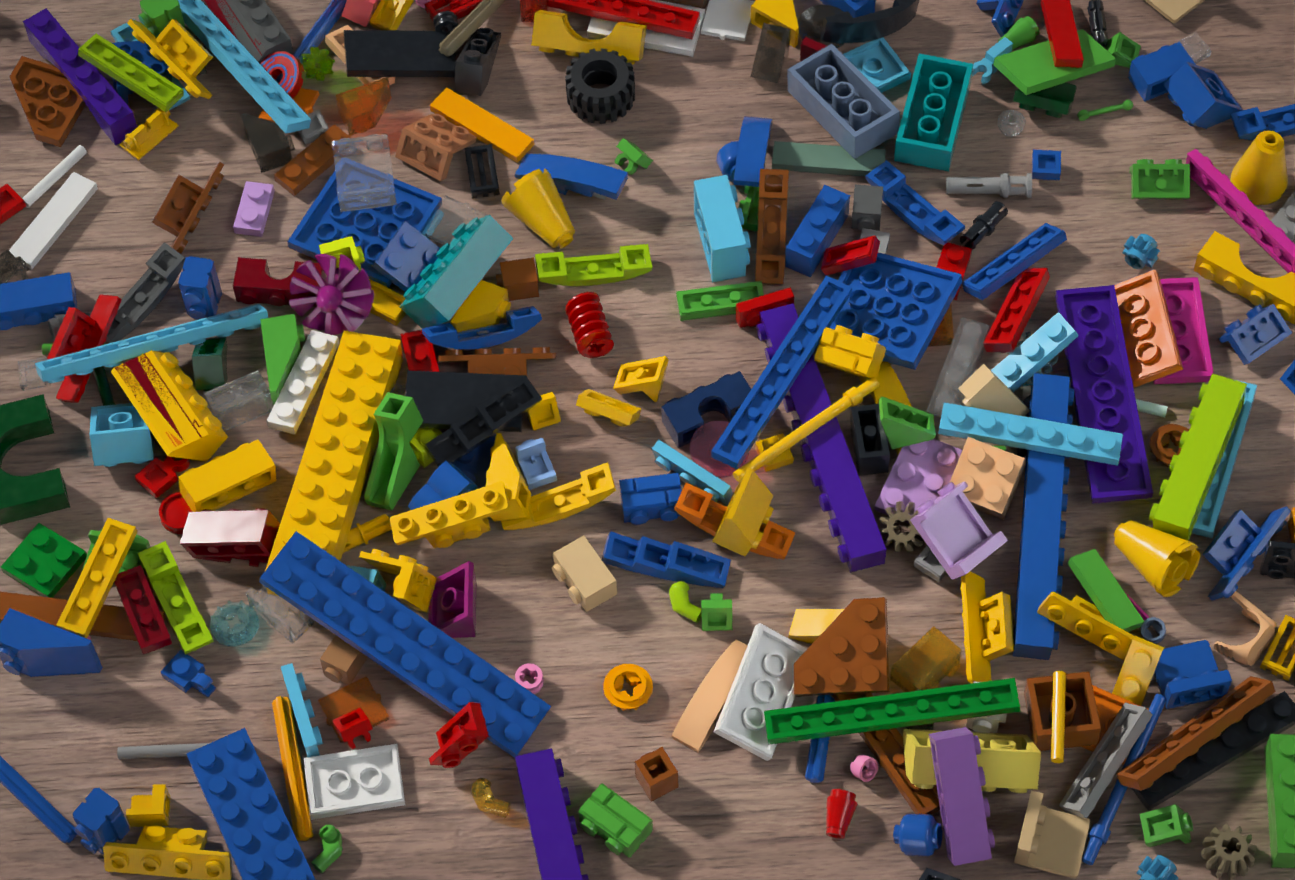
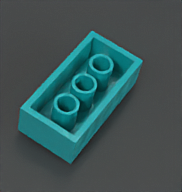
M919 53L896 138L894 161L949 172L971 86L972 63Z
M490 214L480 219L475 217L468 224H460L452 233L454 239L450 244L446 243L436 253L438 259L435 263L429 264L420 273L422 279L417 285L413 284L404 293L403 297L405 300L400 305V308L421 328L448 322L514 239Z

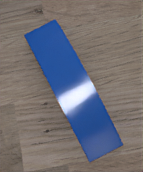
M1295 104L1260 112L1258 107L1231 113L1230 116L1239 139L1254 140L1263 131H1274L1282 137L1295 134Z
M744 116L738 144L733 185L759 187L760 169H765L772 119Z
M887 160L866 175V180L871 186L883 187L882 200L906 224L926 238L945 245L965 229V225L946 209L939 212L906 184V176Z
M534 306L506 311V323L457 332L451 323L422 328V333L430 343L453 349H480L499 345L522 335L540 322L542 317L541 313Z

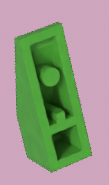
M295 314L260 319L273 406L301 352L300 342L306 341L303 324L297 325Z

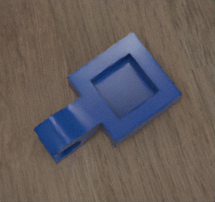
M181 649L161 671L164 679L185 693L193 687L204 696L209 697L216 689L211 684L213 679L204 674L206 671L204 665L190 655H185Z

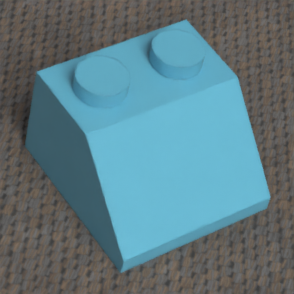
M132 403L91 407L89 436L94 466L113 467L120 463L133 462L135 464H142L149 460H154V435Z

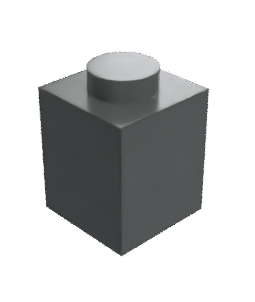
M855 184L851 229L862 230V228L880 231L882 186Z

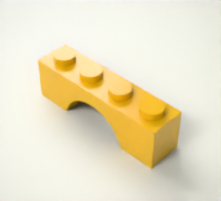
M539 10L535 12L531 45L539 46V51L554 53L555 49L565 50V55L579 57V54L582 52L587 54L591 49L601 51V48L607 49V52L617 51L618 56L624 55L627 58V63L631 62L633 65L635 61H640L643 58L647 25L619 22L607 37L594 40L584 38L575 32L569 23L567 14Z
M1214 231L1198 253L1193 271L1199 273L1205 279L1220 284L1229 292L1248 299L1255 306L1261 304L1264 308L1274 304L1283 319L1295 325V273L1291 271L1284 276L1276 278L1261 277L1252 273L1244 266L1240 259V244Z

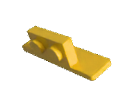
M133 19L127 22L133 29L132 35L144 44L146 42L151 47L149 52L161 62L164 60L169 66L167 68L168 72L176 79H182L187 84L185 89L195 98L200 96L206 99H210L213 96L196 78L213 56L177 20L172 19L157 38L142 23Z
M498 482L390 517L394 542L397 545H401L425 537L435 549L449 547L454 542L463 539L478 538L482 533L491 531L487 517L510 509L506 488L503 482Z
M970 571L966 575L961 576L960 586L963 607L966 675L969 683H974V681L987 682L992 681L990 661L1014 651L1010 595L1004 592L986 598L984 578Z
M1051 592L1038 607V614L1116 657L1125 660L1134 635L1105 620L1094 604L1077 595L1070 601L1056 592Z
M144 825L137 844L106 842L103 847L104 867L107 872L200 880H231L232 878L231 853L204 850L207 843L206 830Z

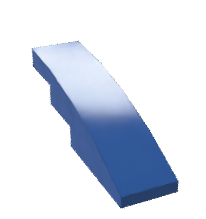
M526 153L515 173V178L521 179L526 174L540 169L543 173L545 168L551 174L558 192L566 195L568 190L592 197L595 192L615 200L619 197L628 179V172L577 158L549 154Z
M612 531L607 536L601 559L605 564L665 580L684 581L687 584L715 588L725 587L731 562L728 558L674 541L672 545H668L644 536L638 541Z

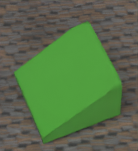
M1119 32L1108 40L1105 49L1116 58L1115 65L1130 68L1131 61L1139 55L1141 45Z

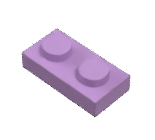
M246 181L233 226L235 234L263 236L275 192L273 184Z

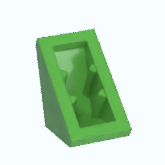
M881 396L879 399L880 420L892 449L935 438L933 414Z

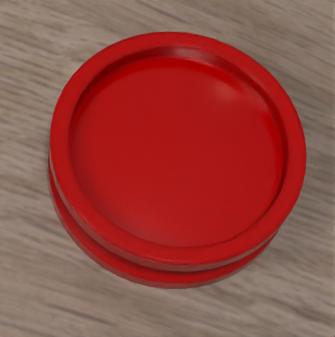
M177 492L169 495L162 501L159 507V516L162 525L167 531L174 534H183L188 513L192 511L182 497V494Z

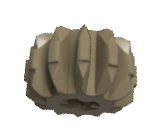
M902 501L896 502V510L892 507L885 509L890 518L880 517L879 521L886 524L887 528L880 529L879 531L881 535L889 534V537L884 542L887 546L896 541L894 546L896 552H900L903 546H905L907 552H912L914 544L918 547L924 545L919 532L910 521L919 513L918 511L914 513V502H909L906 509ZM909 521L911 526L907 528L911 529L910 532L901 533L899 527H902V525H899V522Z
M1228 824L1223 825L1222 831L1214 827L1211 829L1210 836L1205 837L1202 842L1205 848L1202 849L1201 858L1208 860L1206 863L1207 870L1217 869V878L1221 877L1223 873H1227L1230 880L1235 879L1236 873L1244 877L1248 873V867H1253L1256 862L1254 855L1257 852V846L1250 844L1252 840L1251 834L1241 835V826L1237 827L1235 831H1231ZM1227 849L1232 851L1231 855L1226 853Z

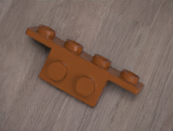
M220 161L212 171L204 188L178 175L152 221L155 225L176 236L171 247L180 254H182L188 243V240L184 239L187 232L193 233L200 221V218L196 217L199 210L205 211L212 199V196L208 195L211 188L216 190L224 177L220 173L224 164Z
M533 347V353H521V348H503L504 354H492V349H474V355H463V349L445 350V356H439V362L468 361V373L527 376V360L557 359V353H550V347Z

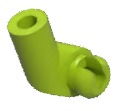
M684 581L672 584L669 589V597L673 611L698 623L702 617L701 608L690 603L688 596L690 588L688 584Z

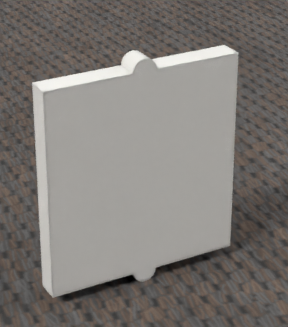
M709 0L701 34L720 37L721 40L727 38L745 41L751 20V5L755 1Z

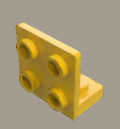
M372 549L371 553L360 552L359 558L383 572L398 575L393 584V597L417 611L427 613L437 577L428 572L427 566L418 564L416 559L408 556L399 555L398 559L391 558L389 553L377 549Z

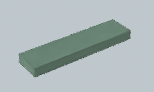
M774 141L772 169L866 177L868 173L885 162L886 150L871 149L854 159L842 146Z

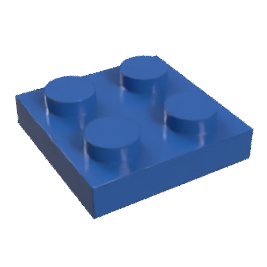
M404 221L372 267L406 292L413 284L417 285L422 279L420 273L429 264L435 263L438 259L436 253L440 247Z

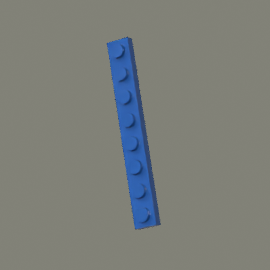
M827 275L825 276L711 450L712 458L735 469L740 467L819 345L824 328H830L852 294L851 286Z

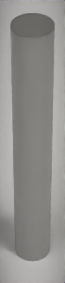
M209 743L118 747L117 755L118 759L186 757L187 753Z

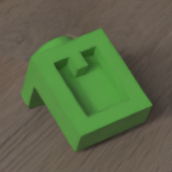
M1176 804L1139 814L1145 844L1148 847L1179 839L1185 844L1192 842L1190 832L1193 831L1191 817L1188 812L1185 813Z

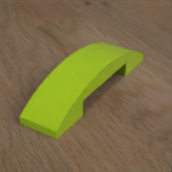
M648 244L620 246L619 253L564 258L563 252L535 254L538 280L562 286H594L615 283L652 271L653 268Z
M166 541L139 552L138 556L185 655L214 642Z

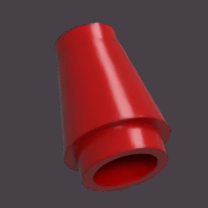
M841 789L831 790L830 796H827V836L837 839L845 838V833L858 805L855 801L856 794Z

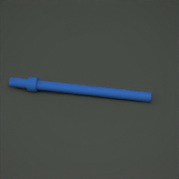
M1155 694L1149 708L1153 716L1131 748L1122 769L1143 755L1167 701L1165 696ZM1117 779L1098 823L1093 824L1088 835L1090 841L1082 856V862L1088 865L1094 864L1102 844L1105 845L1111 834L1109 828L1128 788L1121 785L1119 779Z

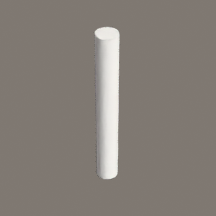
M77 146L22 198L27 208L87 154L83 146Z

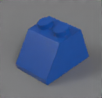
M1186 61L1163 84L1169 92L1167 95L1169 100L1174 105L1180 107L1183 111V119L1192 127L1198 126L1207 129L1231 119V113L1243 111L1215 71Z

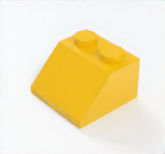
M747 468L733 492L712 541L746 557L751 547L757 549L763 536V532L759 531L762 523H768L774 510L773 507L769 506L773 494L754 470Z

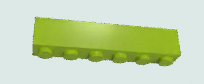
M1212 373L1209 383L1202 384L1198 400L1201 401L1198 408L1193 407L1189 417L1191 427L1189 432L1184 430L1181 435L1179 448L1182 449L1179 455H1173L1169 467V472H1172L1169 480L1164 478L1159 491V496H1162L1159 504H1153L1149 515V520L1153 521L1154 529L1189 541L1245 402L1247 383Z

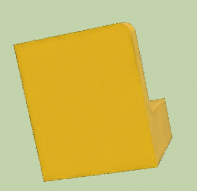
M166 784L153 785L152 795L132 796L131 809H126V818L130 827H144V825L169 826L171 797Z

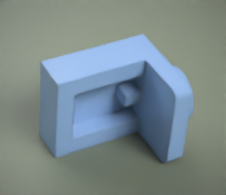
M543 438L526 440L521 445L515 447L517 463L529 490L557 481V476L546 452Z

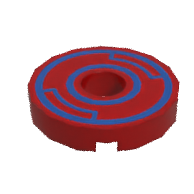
M277 51L268 55L260 62V65L274 80H276L279 74L283 73L282 80L278 84L292 99L298 94L304 80L301 78L304 68L298 58L286 51Z

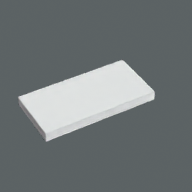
M649 0L700 12V20L693 39L646 29L644 48L693 57L705 18V9L659 0ZM591 17L587 29V38L602 39L607 37L617 22Z
M761 623L756 625L714 733L766 761L772 759L777 744L768 745L764 711L792 707L796 696L794 695V663L807 648Z

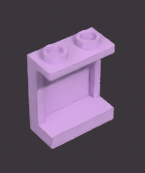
M965 481L954 485L953 482L945 485L938 491L940 497L935 501L930 498L916 508L919 513L910 519L952 580L966 575L1008 541L1002 531L994 534L991 533L963 493V490L968 487Z

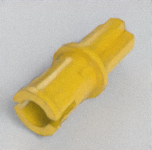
M382 514L361 525L359 522L356 523V527L350 529L343 553L363 543L368 545L369 540L392 530L388 515Z

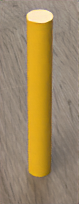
M1055 671L1053 673L1051 762L1053 763L1064 762L1066 673L1063 671Z

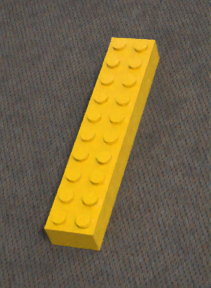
M343 331L266 569L296 531L341 561L348 533L352 526L379 439L378 424L373 414L387 392L393 393L403 362L401 340ZM267 588L268 594L278 596L273 591Z

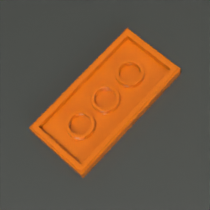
M1156 269L1114 285L1133 388L1183 370L1162 284Z

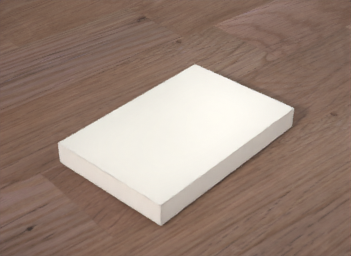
M397 744L304 758L311 820L405 805Z

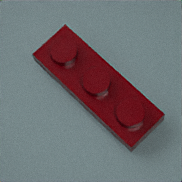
M139 565L118 573L114 584L142 654L144 655L171 645L170 635L142 566Z

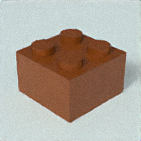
M1090 672L1066 674L1064 748L1098 745L1101 726ZM1053 676L1027 678L1024 698L1032 740L1040 751L1051 750Z

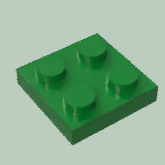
M38 523L2 564L1 570L4 574L41 597L53 598L85 561L87 553L51 529Z

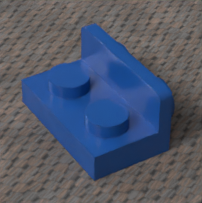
M1260 304L1246 313L1247 319L1243 322L1239 319L1224 328L1226 333L1218 338L1221 343L1229 341L1244 365L1249 364L1292 334V331L1274 304L1264 308Z

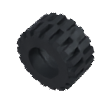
M601 48V51L591 49L589 53L582 52L579 54V59L574 58L571 61V66L567 67L565 75L566 95L570 110L573 113H578V118L582 120L587 118L590 123L600 121V124H606L607 120L611 122L617 121L618 116L624 117L627 114L626 110H631L633 101H635V75L631 62L627 63V58L624 55L618 56L617 51L607 52V49ZM600 83L611 85L603 89L590 87Z

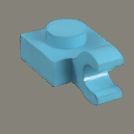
M1004 37L986 51L985 58L973 64L972 76L978 72H984L981 83H988L991 80L992 74L998 70L993 65L995 57L1012 52L1013 43Z

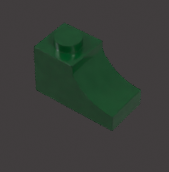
M227 337L206 338L205 342L195 345L192 354V364L196 390L214 393L226 387L228 379Z

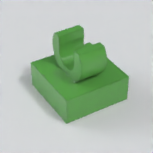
M625 138L616 146L623 153L616 157L615 163L622 166L625 161L629 160V165L624 171L630 175L637 171L638 165L647 169L653 161L638 146Z
M710 593V600H701L702 631L733 630L732 599L723 600V593Z

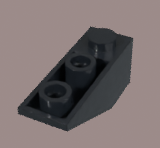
M479 28L471 35L456 60L454 92L477 96L483 94L488 85L501 39V32H494L490 28Z

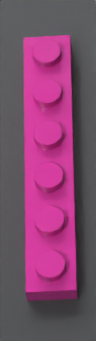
M1197 149L1187 153L1186 164H1190V177L1288 273L1291 271L1295 273V244L1286 236L1285 232L1280 227H1276L1268 219L1265 212L1258 209L1244 192L1239 191L1231 183L1228 176L1222 174L1208 157L1203 156Z

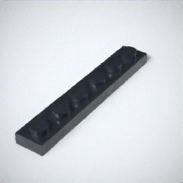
M1285 691L1246 713L1239 722L1233 723L1223 730L1220 736L1201 746L1197 753L1188 756L1178 763L1174 770L1163 774L1155 780L1151 787L1142 791L1131 789L1148 811L1268 741L1270 734H1280L1295 725V703Z

